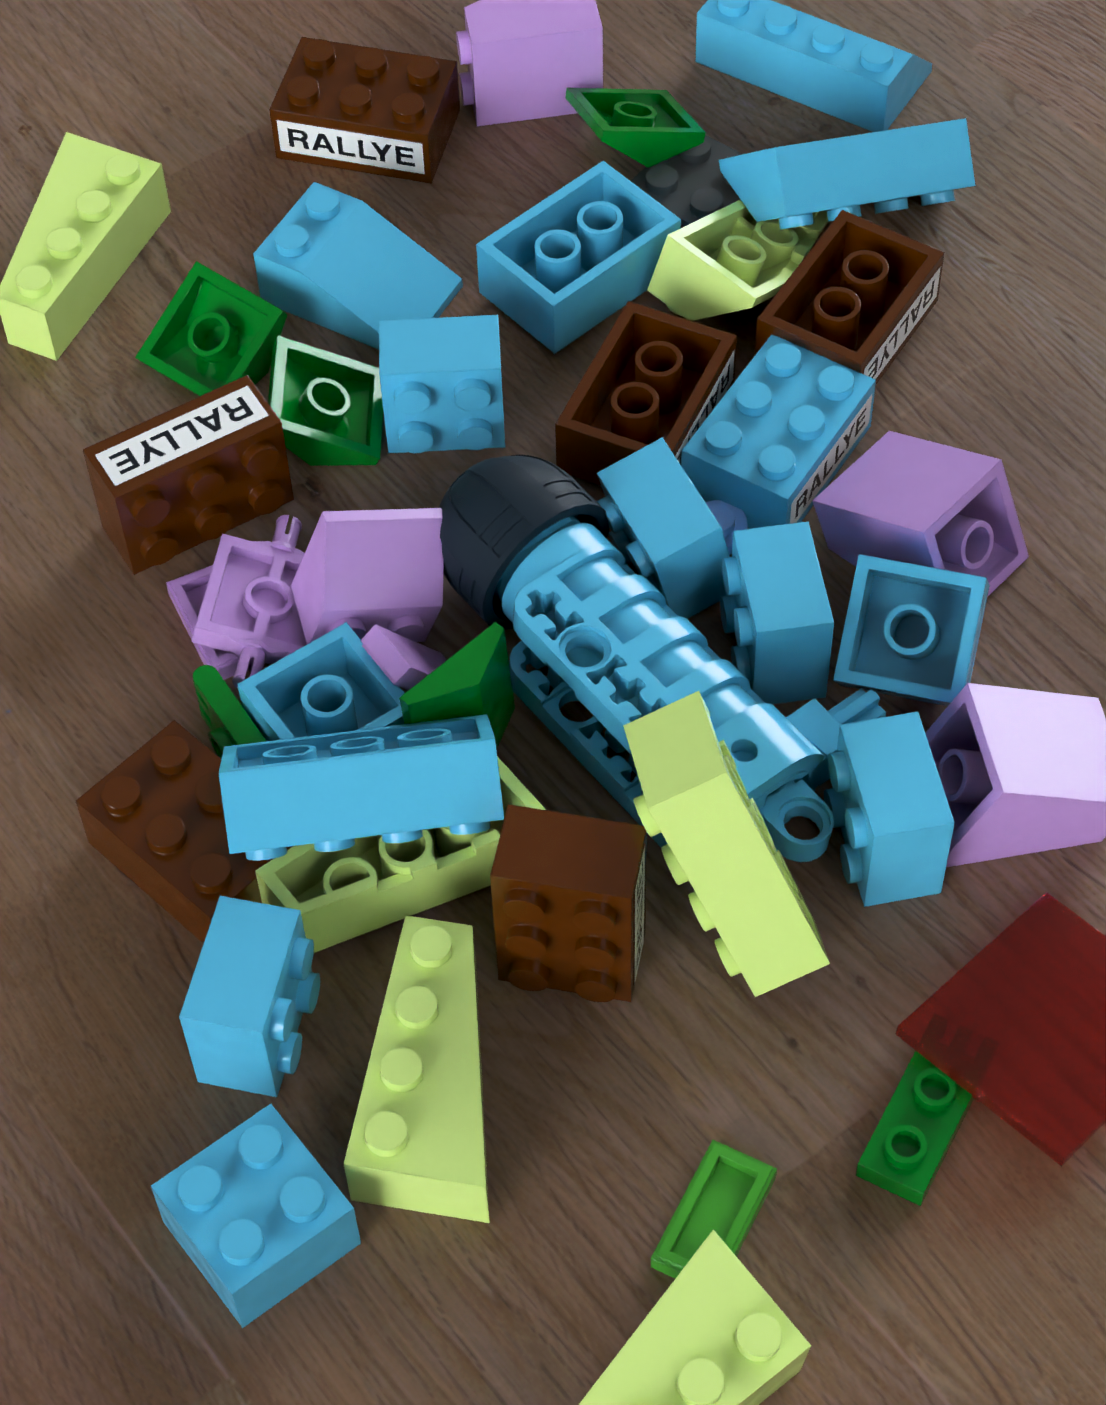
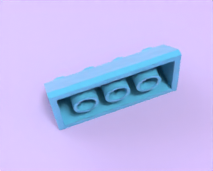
M707 0L697 12L695 62L872 132L888 130L932 71V63L914 54L772 0Z
M966 118L779 146L719 160L721 173L756 222L779 219L780 230L814 224L812 213L827 211L828 222L834 221L842 210L860 217L862 216L860 205L874 203L875 214L908 209L907 197L920 195L922 206L955 201L954 189L975 186Z
M487 714L224 746L219 768V781L229 854L246 852V859L260 861L278 858L287 854L286 847L314 844V850L319 852L340 851L353 847L355 845L354 838L382 835V841L385 843L410 842L422 838V830L449 827L450 833L456 835L475 834L490 829V821L504 820L496 741Z

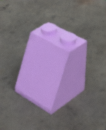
M479 0L464 7L465 30L456 31L460 65L468 64V72L459 73V85L463 106H473L477 126L576 114L577 111L565 98L567 88H603V27L596 0Z
M888 431L812 500L828 549L855 567L858 555L862 554L987 577L990 585L989 596L1029 557L1002 460Z
M967 683L926 731L925 734L955 822L946 867L1102 842L1106 837V718L1099 698Z

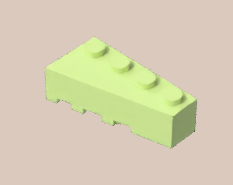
M66 132L0 284V315L8 344L55 361L60 358L170 214L171 209L161 163Z
M694 692L623 725L643 791L642 795L633 798L637 813L650 837L662 833L668 843L662 846L661 850L676 883L681 885L689 881L692 885L694 892L689 893L688 897L703 930L706 932L716 928L721 936L714 941L728 974L733 977L742 973L754 996L757 997L829 965L830 962L815 920L780 851H776L771 835L754 799H749L744 784L736 770L735 761L725 741L718 742L710 719V712L700 692Z
M497 756L504 818L508 804L546 810ZM504 820L490 821V829L467 835L452 834L449 827L422 830V838L404 843H385L382 841V835L354 838L355 845L353 847L333 852L315 851L314 844L293 846L287 850L286 855L274 858L255 870L262 903L301 910L305 936L313 940L314 953L404 919L405 915H415L490 886V875Z
M405 915L344 1160L351 1201L490 1223L473 925Z
M713 1229L579 1405H759L800 1372L811 1345Z

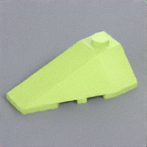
M740 199L668 234L647 291L664 302L670 311L690 321L753 308L775 296L803 261L828 222L827 211L812 213L814 221L812 225L780 230L779 219L756 222Z

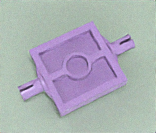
M289 515L278 517L272 542L249 541L222 533L196 621L192 642L240 656L235 675L232 679L236 688H238V683L245 680L247 671H250V676L263 670L264 663L273 664L307 645L291 589V584L305 554L301 550L296 549L302 523L294 516L289 534H285Z

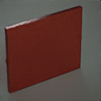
M1046 892L901 1022L895 1034L969 1092L974 1100L983 1103L1060 1166H1063L1106 1123V936Z

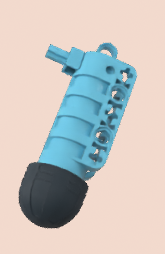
M511 455L486 459L462 473L449 487L439 505V508H442L443 516L440 530L444 559L443 574L454 590L489 626L496 622L504 630L514 629L522 640L512 649L509 657V667L513 692L631 817L639 825H643L633 798L642 795L643 791L623 725L699 691L710 712V719L718 742L725 741L735 761L736 770L744 784L749 799H754L771 835L776 851L779 850L786 859L796 862H810L819 858L827 850L834 826V818L828 805L815 793V789L818 785L820 786L830 779L828 754L837 752L840 725L886 717V711L878 705L880 697L872 689L865 692L861 688L828 711L814 698L785 717L773 704L765 703L750 688L749 680L730 661L721 659L708 646L706 637L688 619L678 616L666 604L663 594L646 577L637 575L625 563L622 553L607 539L609 523L605 514L606 511L568 473L549 461L529 455ZM531 664L536 669L546 665L548 667L547 678L539 670H533L529 673L525 672L526 665ZM551 685L554 688V690L549 695V688ZM570 701H580L594 716L584 722H574L564 717L559 709ZM604 728H606L605 738L600 734ZM608 746L616 753L627 750L630 753L629 762L619 755L611 759L606 757ZM633 771L637 776L634 778L632 782H630L631 774ZM792 817H806L816 823L820 834L810 840H801L790 835L785 829L784 824ZM662 833L651 837L660 847L668 844Z

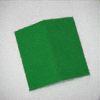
M566 89V100L602 142L648 168L704 143L706 132L667 90Z
M196 261L135 358L199 397L246 375L256 385L269 372L272 363L273 342L277 335L281 336L288 314Z
M277 335L273 342L268 404L282 422L286 448L310 466L376 465L380 460L383 422L379 367Z
M494 622L403 694L399 699L404 724L487 714L494 733L497 750L515 709L504 628Z

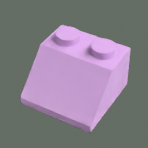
M442 508L322 511L291 584L306 643H311L346 622L360 639L376 624L415 642H425L443 606L444 559L440 539L443 519Z

